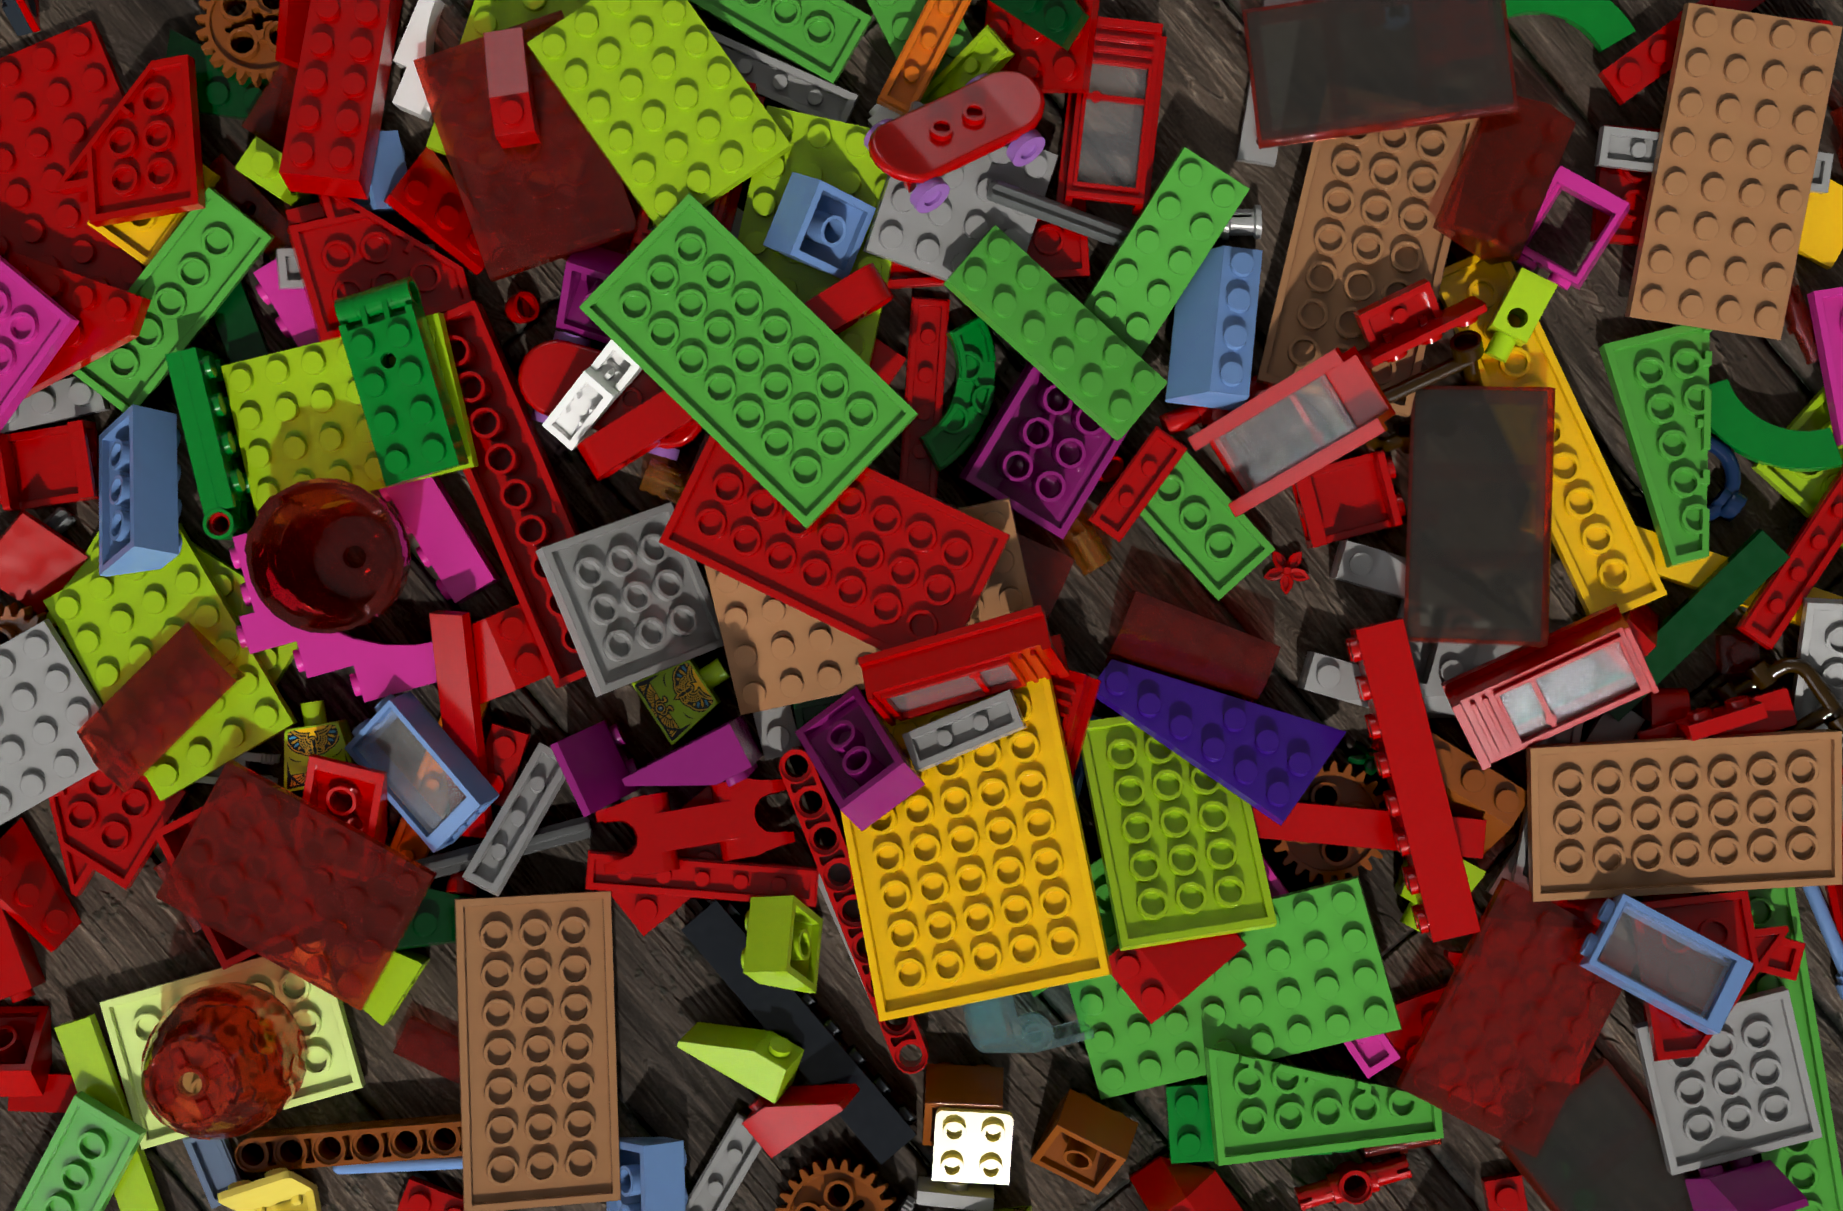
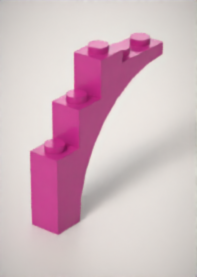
M253 533L232 537L234 546L229 547L231 560L235 569H242L246 582L240 584L242 597L247 607L252 605L254 609L253 613L239 616L241 625L236 626L239 643L242 648L248 647L250 654L297 642L299 649L293 650L294 660L299 673L305 671L307 679L354 666L355 673L349 675L355 696L362 695L364 703L437 682L432 642L421 644H384L356 638L326 625L302 609L281 588L265 564Z

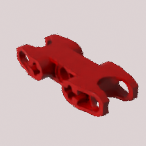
M746 778L728 787L726 782L710 785L713 804L672 811L668 792L633 797L615 806L596 811L597 823L624 822L633 829L636 835V848L631 855L621 860L603 864L605 875L636 874L645 876L679 870L680 863L677 850L720 843L722 860L725 862L758 856L773 848L794 843V831L769 832L760 827L755 818V806L761 798L786 790L783 780Z

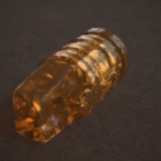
M651 458L639 490L647 491L651 495H657L661 499H667L671 503L677 504L691 474Z
M1080 511L1062 540L1066 548L1069 549L1072 558L1075 559V563L1080 568L1082 575L1086 576L1111 561L1113 557L1108 553V549L1102 543L1101 537L1096 533L1095 527L1088 521L1083 512Z

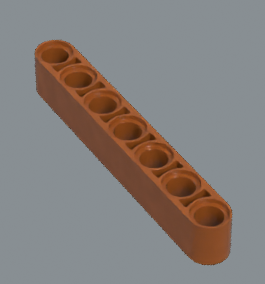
M461 1114L261 1129L254 1131L238 1144L234 1157L237 1165L242 1170L253 1173L267 1172L277 1168L292 1170L462 1156ZM448 1128L452 1130L456 1136V1143L449 1144L444 1142L440 1138V1129ZM410 1131L414 1133L418 1141L417 1146L411 1147L406 1145L401 1137L402 1132ZM372 1134L379 1141V1149L373 1150L368 1148L364 1143V1135ZM326 1137L337 1139L341 1146V1152L330 1151L326 1145ZM288 1140H295L302 1146L303 1152L301 1156L290 1152ZM251 1143H256L263 1148V1159L253 1156L250 1151Z

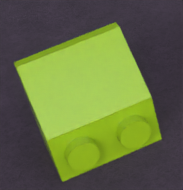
M794 895L751 897L750 909L745 915L747 938L746 947L741 953L743 973L758 984L809 994L816 993L823 919Z

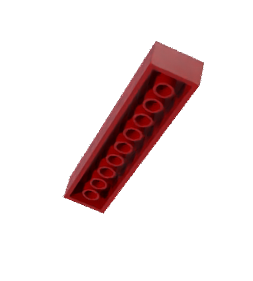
M473 300L444 312L479 464L478 467L465 469L463 472L557 689L585 678L587 675L536 551L581 533L535 425L530 420L529 411L483 304Z

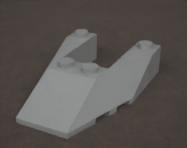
M1339 541L1329 578L1402 598L1397 618H1403L1428 719L1456 718L1441 683L1543 637L1539 632L1451 572L1352 541ZM1307 651L1297 688L1369 708L1367 700H1360L1356 688L1355 677L1361 676L1359 665ZM1540 677L1535 679L1537 684L1539 683ZM1530 682L1500 695L1509 715L1530 714L1535 697V692Z

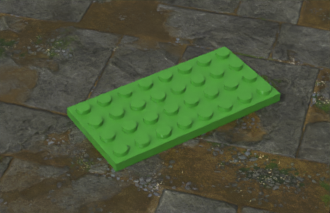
M690 193L579 306L602 331L807 529L918 416V413Z
M1359 875L1271 897L1277 920L1276 926L1239 932L1238 934L1247 945L1181 1002L1152 1024H1150L1112 975L1069 983L1068 987L1101 1100L1207 1075L1204 1046L1272 1060L1400 1030L1402 1025ZM1116 941L1107 948L1108 952L1116 947L1119 942Z

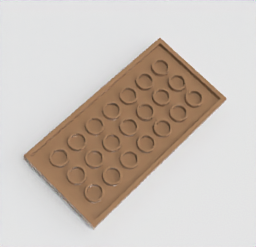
M1696 3L1684 4L1625 317L1781 340L1843 27Z
M1327 83L1256 383L1274 386L1337 347L1341 353H1344L1353 346L1358 351L1366 348L1367 345L1354 312L1423 278L1430 282L1437 300L1480 116ZM1420 344L1408 350L1407 355L1400 360L1394 362L1385 361L1373 367L1371 373L1381 390L1420 373L1426 345ZM1320 379L1298 391L1332 400ZM1416 392L1391 403L1396 413L1395 415L1410 416Z
M1010 497L958 508L957 510L1010 535L1008 543L968 625L1034 607ZM705 565L740 715L844 694L855 686L860 690L865 689L858 657L882 650Z
M1816 729L1711 735L1695 741H1690L1684 737L1543 744L1532 745L1526 748L1529 899L1533 902L1613 898L1623 893L1630 897L1843 885L1842 731Z
M611 891L454 899L463 1211H504L621 1200Z

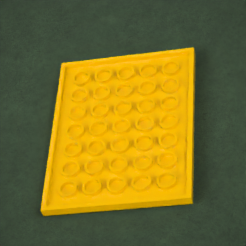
M1052 677L1051 679L1041 678L1038 683L1030 681L1027 682V686L1012 690L1027 728L920 773L918 772L925 785L863 831L841 811L879 1022L1112 975ZM995 695L904 721L896 719L895 726H890L875 708L874 710L911 761L902 734Z

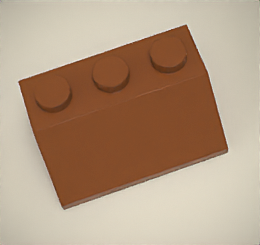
M1432 733L1452 816L1487 820L1484 843L1485 854L1512 828L1527 804V791L1491 768L1482 770L1478 760Z

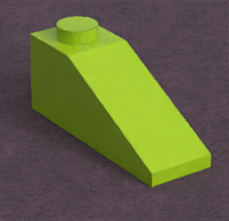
M697 1022L677 1044V1047L774 1104L793 1084L804 1053V1049L773 1031Z

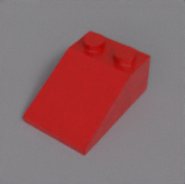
M310 754L294 853L300 865L368 881L382 865L388 830L387 772Z
M1238 933L1126 951H1120L1118 944L1108 952L1112 976L1150 1024H1152L1193 992L1247 944Z

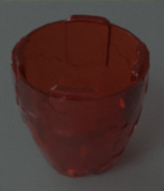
M315 478L298 482L270 496L257 511L258 516L247 533L244 549L251 583L264 605L276 617L290 626L311 633L331 634L350 630L367 624L383 614L402 593L410 571V543L407 531L398 514L380 496L371 493L364 487L340 479ZM354 546L361 547L366 554V560L359 568L350 566L347 561V553Z
M227 982L197 988L181 997L179 1001L170 1007L159 1019L148 1037L142 1054L141 1088L143 1097L152 1114L162 1124L183 1135L196 1139L221 1140L248 1134L264 1126L270 1119L280 1113L301 1088L306 1074L307 1044L304 1031L300 1029L295 1017L285 1004L272 993L255 985ZM193 1072L200 1077L202 1088L199 1093H191L184 1088L183 1076L185 1073Z

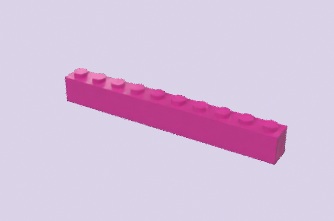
M276 259L253 272L259 282L255 285L258 294L267 305L272 303L279 314L275 321L282 333L287 338L292 336L298 347L319 342L305 290H279ZM439 476L379 489L382 497L387 502L392 500L398 509L399 514L396 515V519L400 527L407 535L412 533L420 545L416 548V552L427 568L430 566L434 568L440 578L436 581V585L446 600L452 599L454 603H463L501 580Z

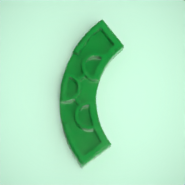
M1492 0L1495 24L1522 15L1546 14L1564 19L1566 23L1583 33L1594 45L1598 53L1636 32L1628 18L1610 0Z
M979 316L946 333L951 342L956 362L954 392L941 419L927 433L919 437L937 471H941L953 463L972 444L985 418L988 416L993 402L996 387L994 386L996 356L989 328Z
M1728 379L1709 384V389L1712 390L1711 432L1733 448L1734 452L1758 464L1789 469V471L1794 472L1822 471L1843 465L1831 428L1797 431L1775 426L1748 410L1734 393Z

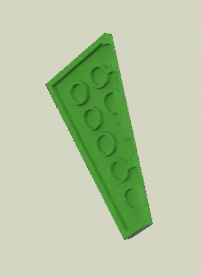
M1683 325L1606 343L1599 348L1667 568L1701 560L1709 556L1710 510L1707 508V486L1710 485L1708 450L1711 449L1712 390L1709 389V367L1712 365V351H1709L1710 332L1712 330Z
M1204 1046L1214 1162L1218 1166L1444 1138L1441 1099L1435 1096Z

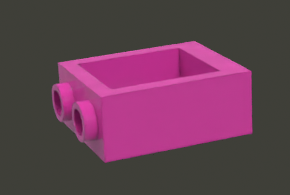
M1560 165L1510 245L1512 253L1516 254L1514 261L1534 272L1535 268L1539 267L1550 273L1547 279L1558 284V287L1568 291L1570 286L1580 290L1629 212L1630 203ZM1562 190L1610 216L1609 221L1576 273L1527 247Z

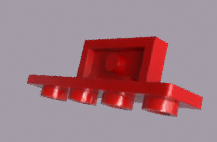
M1423 278L1354 312L1367 345L1366 348L1358 352L1370 372H1372L1373 367L1385 361L1394 362L1402 359L1407 355L1408 350L1420 344L1428 345L1440 340L1443 337V333L1452 328L1466 327L1475 323L1478 320V316L1487 312L1488 308L1485 302L1475 296H1470L1446 309L1440 310L1430 282Z
M1781 687L1749 698L1747 695L1733 697L1724 701L1725 705L1717 708L1703 707L1689 711L1685 718L1638 732L1637 738L1684 737L1690 741H1695L1711 735L1774 732L1796 725L1797 719L1787 688Z

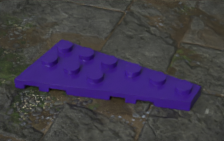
M1111 659L1097 678L1101 680L1096 699L1280 826L1346 733L1343 730Z

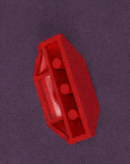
M1159 1155L1129 1176L1130 1181L1149 1211H1244L1215 1168L1194 1163L1171 1164L1169 1157Z

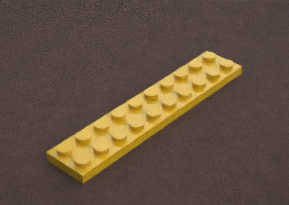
M1503 243L1445 267L1438 294L1444 309L1470 296H1475L1486 303L1488 311L1479 315L1475 323L1466 327L1453 328L1456 334L1465 330L1478 332L1482 337L1484 352L1494 335L1486 330L1513 276L1516 274ZM1510 314L1508 318L1509 324L1518 328L1521 323L1518 316ZM1538 321L1525 345L1522 347L1514 346L1506 363L1483 353L1482 357L1478 360L1483 394L1586 615L1589 616L1615 603L1621 614L1667 595L1665 587L1540 322Z

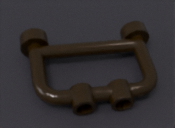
M1465 330L1455 334L1450 340L1452 358L1382 390L1391 404L1463 370L1467 386V394L1464 399L1451 407L1439 405L1432 409L1429 417L1416 423L1412 421L1400 423L1396 427L1395 433L1386 437L1377 436L1366 442L1365 445L1368 449L1374 452L1380 450L1389 452L1399 448L1403 453L1412 454L1422 447L1421 437L1434 431L1436 436L1445 438L1456 432V421L1470 414L1479 405L1483 395L1478 360L1482 357L1484 348L1482 337L1478 332Z
M1786 657L1770 665L1764 659L1756 661L1744 670L1748 677L1747 679L1735 686L1730 679L1718 684L1710 691L1714 699L1703 706L1710 707L1711 709L1725 705L1724 701L1743 695L1749 696L1756 691L1770 686L1782 675L1792 672L1802 677L1822 706L1798 720L1796 725L1784 728L1781 731L1814 730L1825 723L1828 729L1842 731L1843 734L1842 705L1817 670L1807 661L1797 657Z

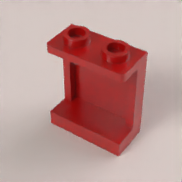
M77 420L67 422V425L11 434L0 433V504L4 511L30 510L99 499V442L95 422Z
M1384 450L1328 464L1291 486L1307 549L1403 525L1401 516L1406 515L1405 504L1401 494H1395L1392 479L1396 478V470L1391 456L1386 457Z

